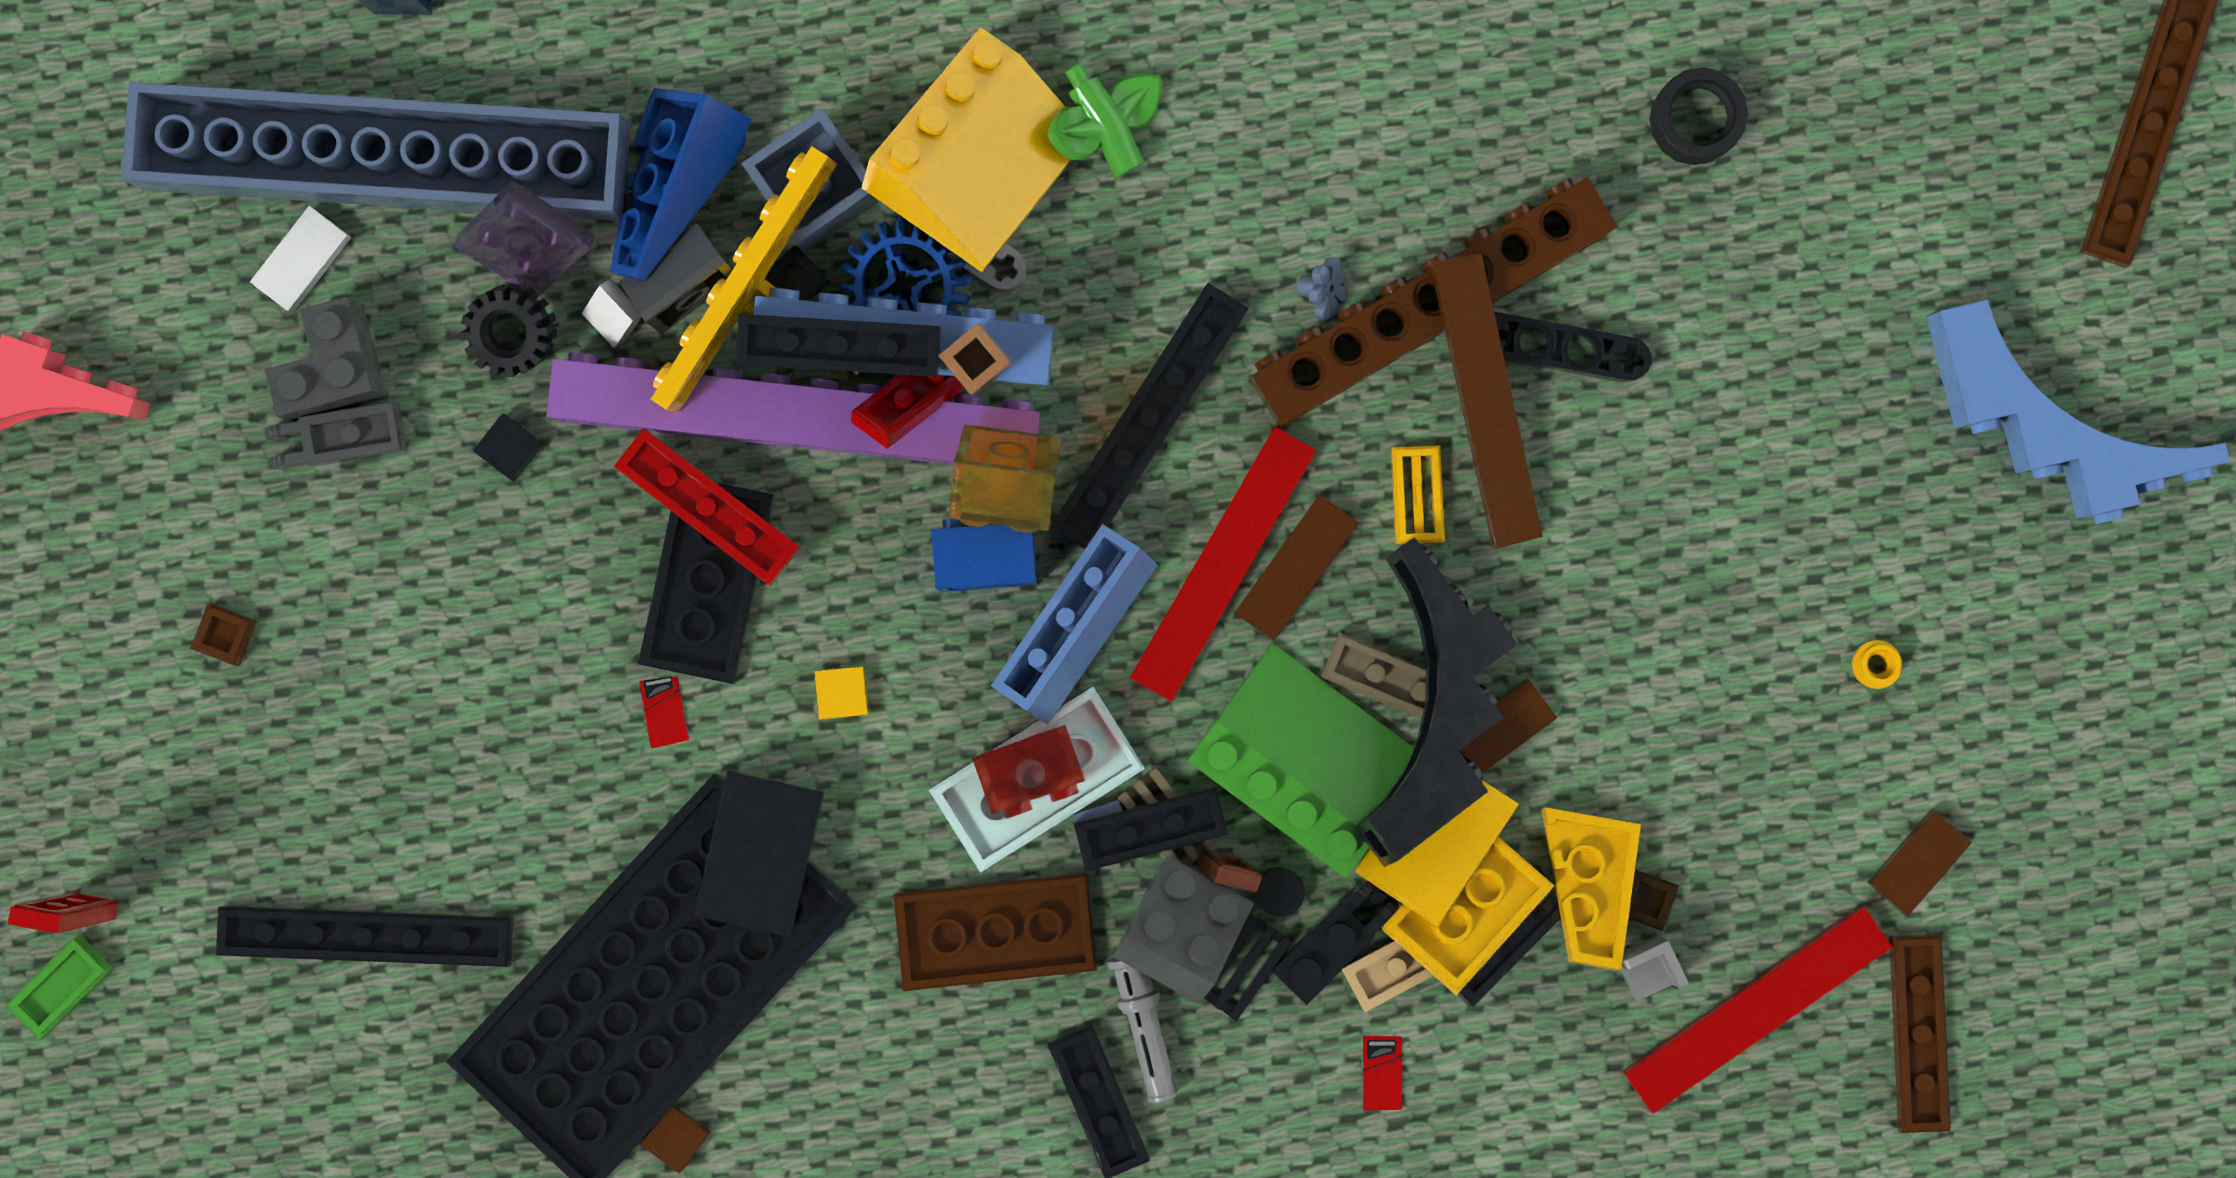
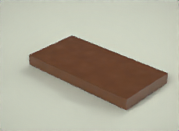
M1087 873L893 894L903 991L1097 971Z

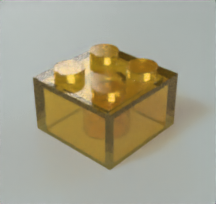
M964 424L953 464L948 518L958 519L966 525L975 527L986 526L990 523L1010 526L1013 530L1022 533H1033L1038 530L1049 531L1057 485L1062 437Z

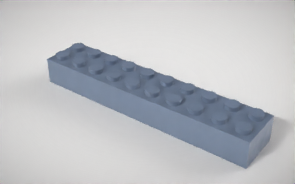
M129 82L121 180L143 191L620 221L623 215L624 194L627 184L631 126L619 113Z

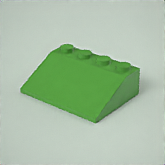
M1271 643L1186 760L1347 879L1370 848L1355 826L1382 802L1403 772L1413 747L1278 646Z

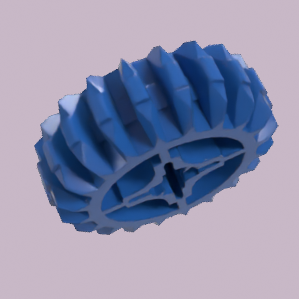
M899 217L896 219V233L892 232L890 225L886 221L879 222L877 224V230L881 238L879 240L869 230L861 233V239L867 246V250L858 245H851L848 252L859 261L858 264L846 262L841 266L842 272L855 276L854 281H846L839 285L842 292H855L856 298L849 300V305L867 307L868 298L897 300L905 311L916 312L917 303H925L923 292L926 285L943 277L944 294L940 305H947L946 315L963 316L952 305L953 303L967 305L970 302V296L966 293L957 292V286L970 285L972 277L969 275L957 276L955 269L962 268L968 262L961 257L952 261L948 253L952 252L945 246L941 247L937 243L938 241L931 236H924V232L915 225L913 232H909L908 222L905 218ZM898 244H911L922 248L936 260L937 264L922 268L914 266L910 263L906 254L901 252ZM884 249L888 258L885 261L888 268L887 279L884 284L869 290L868 275L871 264L879 252ZM900 271H906V277L911 274L915 278L924 274L928 276L911 288L912 296H906L905 290L901 293L897 289L888 293L884 291L901 279Z

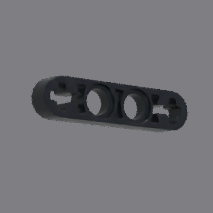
M1494 312L1498 333L1506 334L1509 331L1508 324L1516 326L1510 339L1511 352L1503 351L1507 341L1500 340L1504 361L1622 383L1640 379L1649 371L1651 366L1652 354L1649 347L1637 338ZM1534 329L1544 335L1546 347L1542 354L1530 356L1522 350L1520 337L1524 331ZM1582 338L1592 345L1593 357L1588 364L1578 365L1569 358L1567 348L1573 339ZM1603 342L1611 344L1607 351L1610 354L1620 355L1626 352L1627 347L1632 348L1633 357L1640 359V365L1632 367L1629 373L1623 371V363L1608 360L1605 362L1606 370L1599 369L1598 366L1604 355Z

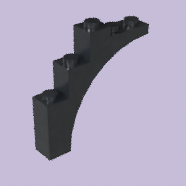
M1415 537L1398 548L1386 560L1406 591L1420 629L1426 662L1425 704L1417 740L1403 772L1382 802L1355 826L1358 833L1384 867L1399 861L1488 792L1482 783L1483 775L1478 766L1471 759L1463 758L1459 750L1503 718L1497 710L1498 703L1493 693L1486 686L1478 684L1474 677L1517 645L1512 637V629L1502 615L1493 612L1488 605L1472 615L1467 608L1468 601L1463 592L1454 584L1448 583L1438 569L1439 563L1433 552L1425 545H1420Z

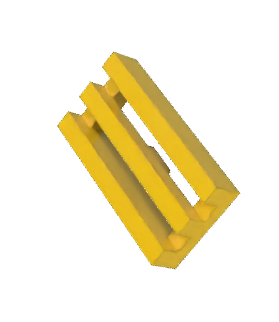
M1441 445L1392 447L1391 465L1395 545L1405 544L1413 537H1415L1419 544L1444 543ZM1421 456H1430L1433 533H1424ZM1403 457H1410L1413 534H1406Z

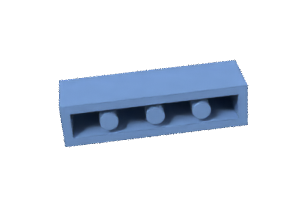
M1102 524L991 684V687L1048 725L1158 565L1141 548Z

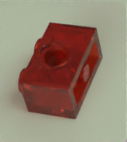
M1066 724L972 758L991 814L1003 811L1005 819L1032 810L1033 807L1030 800L1049 794L1051 802H1055L1078 794L1077 784L1086 780ZM1034 759L1043 765L1045 778L1040 785L1027 787L1019 781L1017 768L1024 760Z

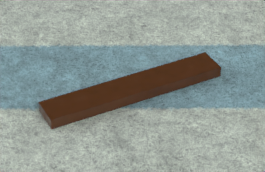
M2163 0L2080 253L2124 268L2131 266L2218 0Z
M1474 252L1431 263V272L1492 547L1498 549L1543 537L1481 252Z

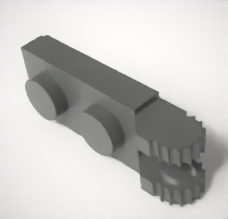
M397 402L298 417L299 421L264 428L267 440L282 441L295 436H301L303 451L280 453L269 458L270 467L274 470L304 465L314 467L407 451L400 403Z

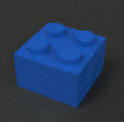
M1021 514L992 516V525L975 526V522L970 517L943 519V528L931 529L935 588L937 590L950 592L1038 585L1034 527L1031 522H1023Z

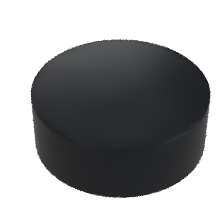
M1274 867L1261 875L1262 879L1255 895L1260 907L1266 913L1276 917H1285L1293 914L1300 908L1304 900L1305 889L1302 880L1295 872L1284 867Z

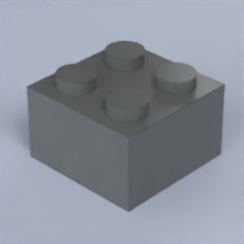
M1167 856L1153 876L1113 957L1199 1004L1215 985L1254 903Z

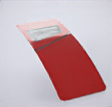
M678 676L639 681L651 749L689 740Z
M1363 1036V1110H1402V1036Z

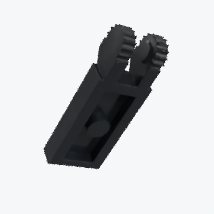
M1366 879L1343 901L1339 899L1278 961L1272 970L1306 1005L1375 937L1374 932L1380 929L1400 906L1395 900L1390 898L1382 902L1365 922L1361 921L1352 911L1362 902L1366 901L1373 894L1376 887Z

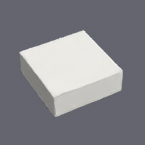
M611 279L599 285L582 312L583 316L613 348L618 347L628 339L642 318L628 296Z

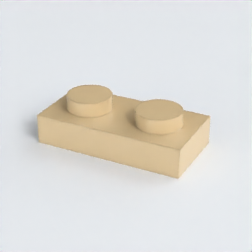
M1393 939L1356 958L1342 968V972L1364 1012L1433 977L1427 969Z

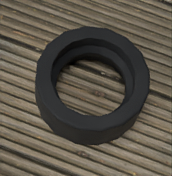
M1705 67L1685 70L1672 78L1653 101L1649 118L1652 137L1661 151L1676 162L1690 165L1711 163L1732 149L1745 132L1748 118L1746 97L1736 81L1722 71ZM1698 88L1708 90L1719 97L1725 106L1727 116L1725 129L1720 136L1710 143L1700 145L1688 143L1678 136L1670 118L1672 104L1677 97L1687 90Z

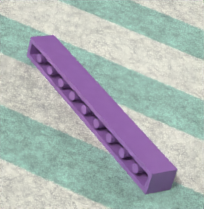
M569 352L568 360L553 359L546 417L556 422L639 431L644 428L649 432L1035 474L1041 415L1038 411H1031L1032 403L1025 401L1003 400L1001 408L983 406L982 397L957 394L954 396V402L945 401L938 410L890 448L886 449L851 423V411L883 386L858 384L857 392L838 390L839 382L831 380L810 379L808 387L790 385L791 377L762 373L761 381L743 380L741 371L713 368V375H702L680 412H674L664 409L651 400L656 391V388L653 387V382L660 370L645 369L646 361L617 358L616 366L597 364L598 356Z

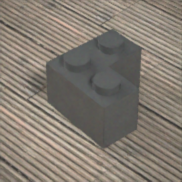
M349 297L300 309L312 357L264 369L277 417L292 422L299 421L298 417L333 412L387 397L364 306Z

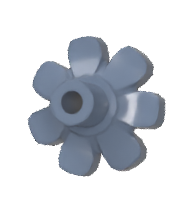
M1327 257L1323 266H1315L1312 271V277L1301 276L1298 280V294L1309 296V301L1316 303L1315 316L1319 319H1332L1338 311V302L1345 303L1347 287L1340 286L1345 279L1340 260Z

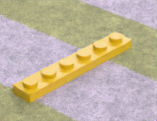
M811 146L807 154L801 152L794 159L786 174L790 181L780 196L773 195L765 204L759 217L763 223L753 239L749 236L746 237L737 248L733 256V262L736 265L727 280L721 278L708 294L706 303L710 306L700 322L694 320L683 333L679 343L683 349L673 364L667 362L657 374L653 382V387L656 388V391L651 397L652 401L666 410L680 412L738 321V314L743 313L836 167L837 163L827 155Z

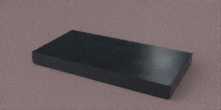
M717 483L767 522L770 521L774 494ZM670 511L638 664L735 684L757 576L672 511Z

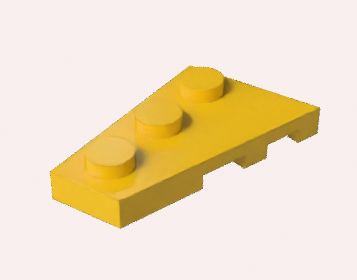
M1544 807L1541 811L1568 960L1570 963L1619 971L1622 969L1641 824Z

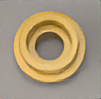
M1872 640L1862 644L1855 651L1852 658V670L1856 679L1864 686L1881 689L1892 685L1898 679L1902 670V659L1898 650L1892 644L1882 640ZM1874 655L1881 657L1884 663L1882 671L1878 674L1871 672L1868 666L1870 658Z

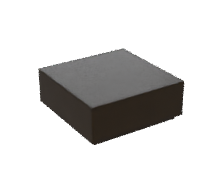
M1635 870L1628 919L1664 931L1679 885Z

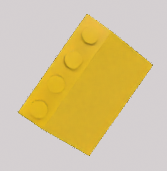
M980 27L870 157L861 188L983 273L1072 161L1054 148L1047 134L1052 118L1065 106L1019 53Z

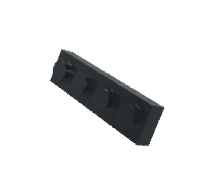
M738 314L736 364L939 377L940 357L938 355L940 354L941 326Z

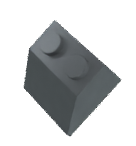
M696 224L692 228L685 227L644 281L625 277L619 283L644 321L659 333L664 334L705 303L713 286L721 278L727 280L733 268L706 232Z

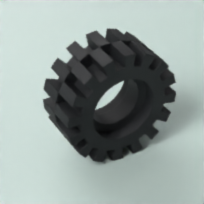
M512 284L508 287L500 285L480 295L479 298L471 302L467 307L469 312L463 315L461 324L466 325V329L460 332L461 341L468 340L470 346L464 350L468 357L474 353L479 358L474 364L480 369L487 365L491 368L489 374L498 376L503 372L505 377H514L518 373L524 374L546 359L545 356L552 351L554 344H551V342L557 337V329L552 328V323L556 321L554 312L548 314L545 310L549 303L544 298L538 301L534 297L537 293L531 288L523 291L521 290V285ZM512 313L523 321L526 327V339L522 346L507 348L496 341L492 333V323L498 314Z

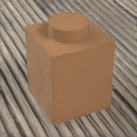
M980 323L975 324L938 355L970 395L978 394L1014 364Z

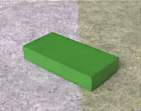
M77 935L6 1006L39 1040L43 1039L114 968L82 935Z

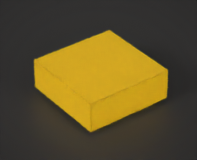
M865 667L815 671L819 720L869 715Z

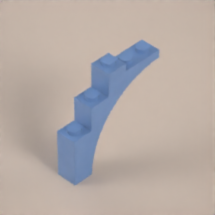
M1988 300L1942 310L1926 317L1954 429L1970 425L1972 434L1981 433L2002 427L2001 418L2015 474L2031 470L2033 479L2062 473L2064 468L2076 518L2093 516L2095 524L2125 518L2123 508L2139 505L2138 494L2166 488L2165 478L2182 474L2184 483L2214 476L2212 466L2230 462L2226 443L2197 448L2146 446L2102 433L2069 415L2045 396L2021 370L2006 347L1995 324Z

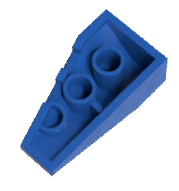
M653 88L635 136L634 148L640 150L641 154L637 172L628 173L626 189L633 192L630 209L621 216L610 272L618 276L641 281L648 277L735 164L738 154L746 143V132L752 120L751 118L707 94Z

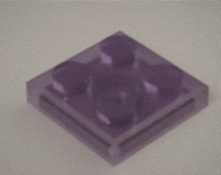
M513 180L458 233L454 247L511 284L521 285V290L533 289L537 292L534 296L537 299L592 248L595 235Z

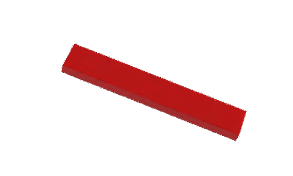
M1274 426L1129 677L1130 679L1172 702L1317 450Z
M1859 906L1622 1072L1648 1110L1654 1114L1893 947L1866 908Z

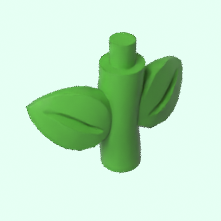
M1082 63L1066 71L1065 73L1074 88L1068 94L1076 106L1065 107L1052 118L1047 134L1054 148L1064 157L1071 160H1085L1097 153L1101 146L1115 179L1145 163L1131 132L1147 127L1155 117L1162 94L1163 84L1161 76L1150 73L1130 75L1114 82L1107 92L1098 77L1092 79L1089 77Z

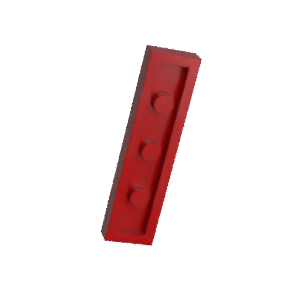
M644 428L614 465V468L769 586L774 584L801 548Z

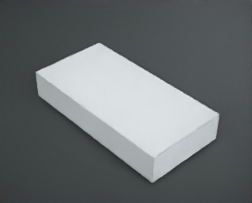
M308 206L251 279L250 283L285 310L293 313L352 237L313 207Z

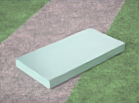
M1091 687L1061 706L1048 725L1041 720L1037 721L929 791L981 873L1145 768L1094 687Z

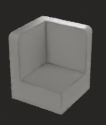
M1655 935L1624 950L1622 969L1620 971L1634 1000L1637 1002L1671 985L1679 989L1689 985L1667 939Z

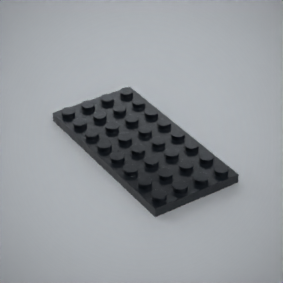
M714 773L446 1061L452 1069L569 1178H607L858 906L849 895L809 860L794 931L791 937L694 916L725 780L717 773Z

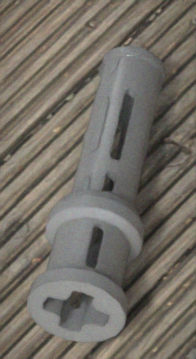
M1113 957L1107 960L1108 969L1114 970L1120 999L1117 1001L1118 1009L1123 1014L1128 1015L1136 1054L1148 1095L1147 1100L1149 1103H1157L1175 1098L1179 1093L1175 1086L1166 1044L1156 1011V1006L1160 1004V993L1158 990L1153 989L1151 977Z

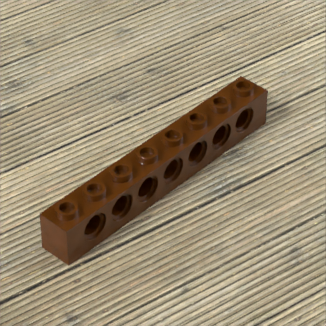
M1588 177L1576 184L1573 183L1571 178L1565 179L1545 192L1549 199L1534 209L1527 202L1503 217L1507 225L1492 234L1488 227H1485L1462 241L1466 249L1451 258L1481 252L1492 304L1608 236L1618 227ZM1556 216L1560 218L1565 225V235L1560 238L1548 235L1543 227L1544 217ZM1506 240L1518 242L1524 250L1523 261H1508L1501 251L1502 242ZM1446 251L1421 265L1420 267L1424 274L1409 283L1402 276L1380 289L1379 292L1383 298L1366 307L1363 301H1359L1339 313L1337 316L1341 323L1326 332L1321 325L1306 332L1296 339L1299 348L1285 356L1281 354L1280 350H1276L1254 364L1258 372L1251 376L1250 382L1279 429L1445 332L1440 310L1436 312L1424 310L1418 303L1417 295L1422 289L1436 291L1430 264L1450 259ZM1382 313L1394 315L1400 323L1399 334L1393 337L1382 335L1377 330L1376 317ZM1343 337L1354 340L1359 348L1358 358L1349 362L1339 359L1334 352V342ZM1299 362L1312 364L1317 370V382L1311 386L1299 385L1292 377V367Z

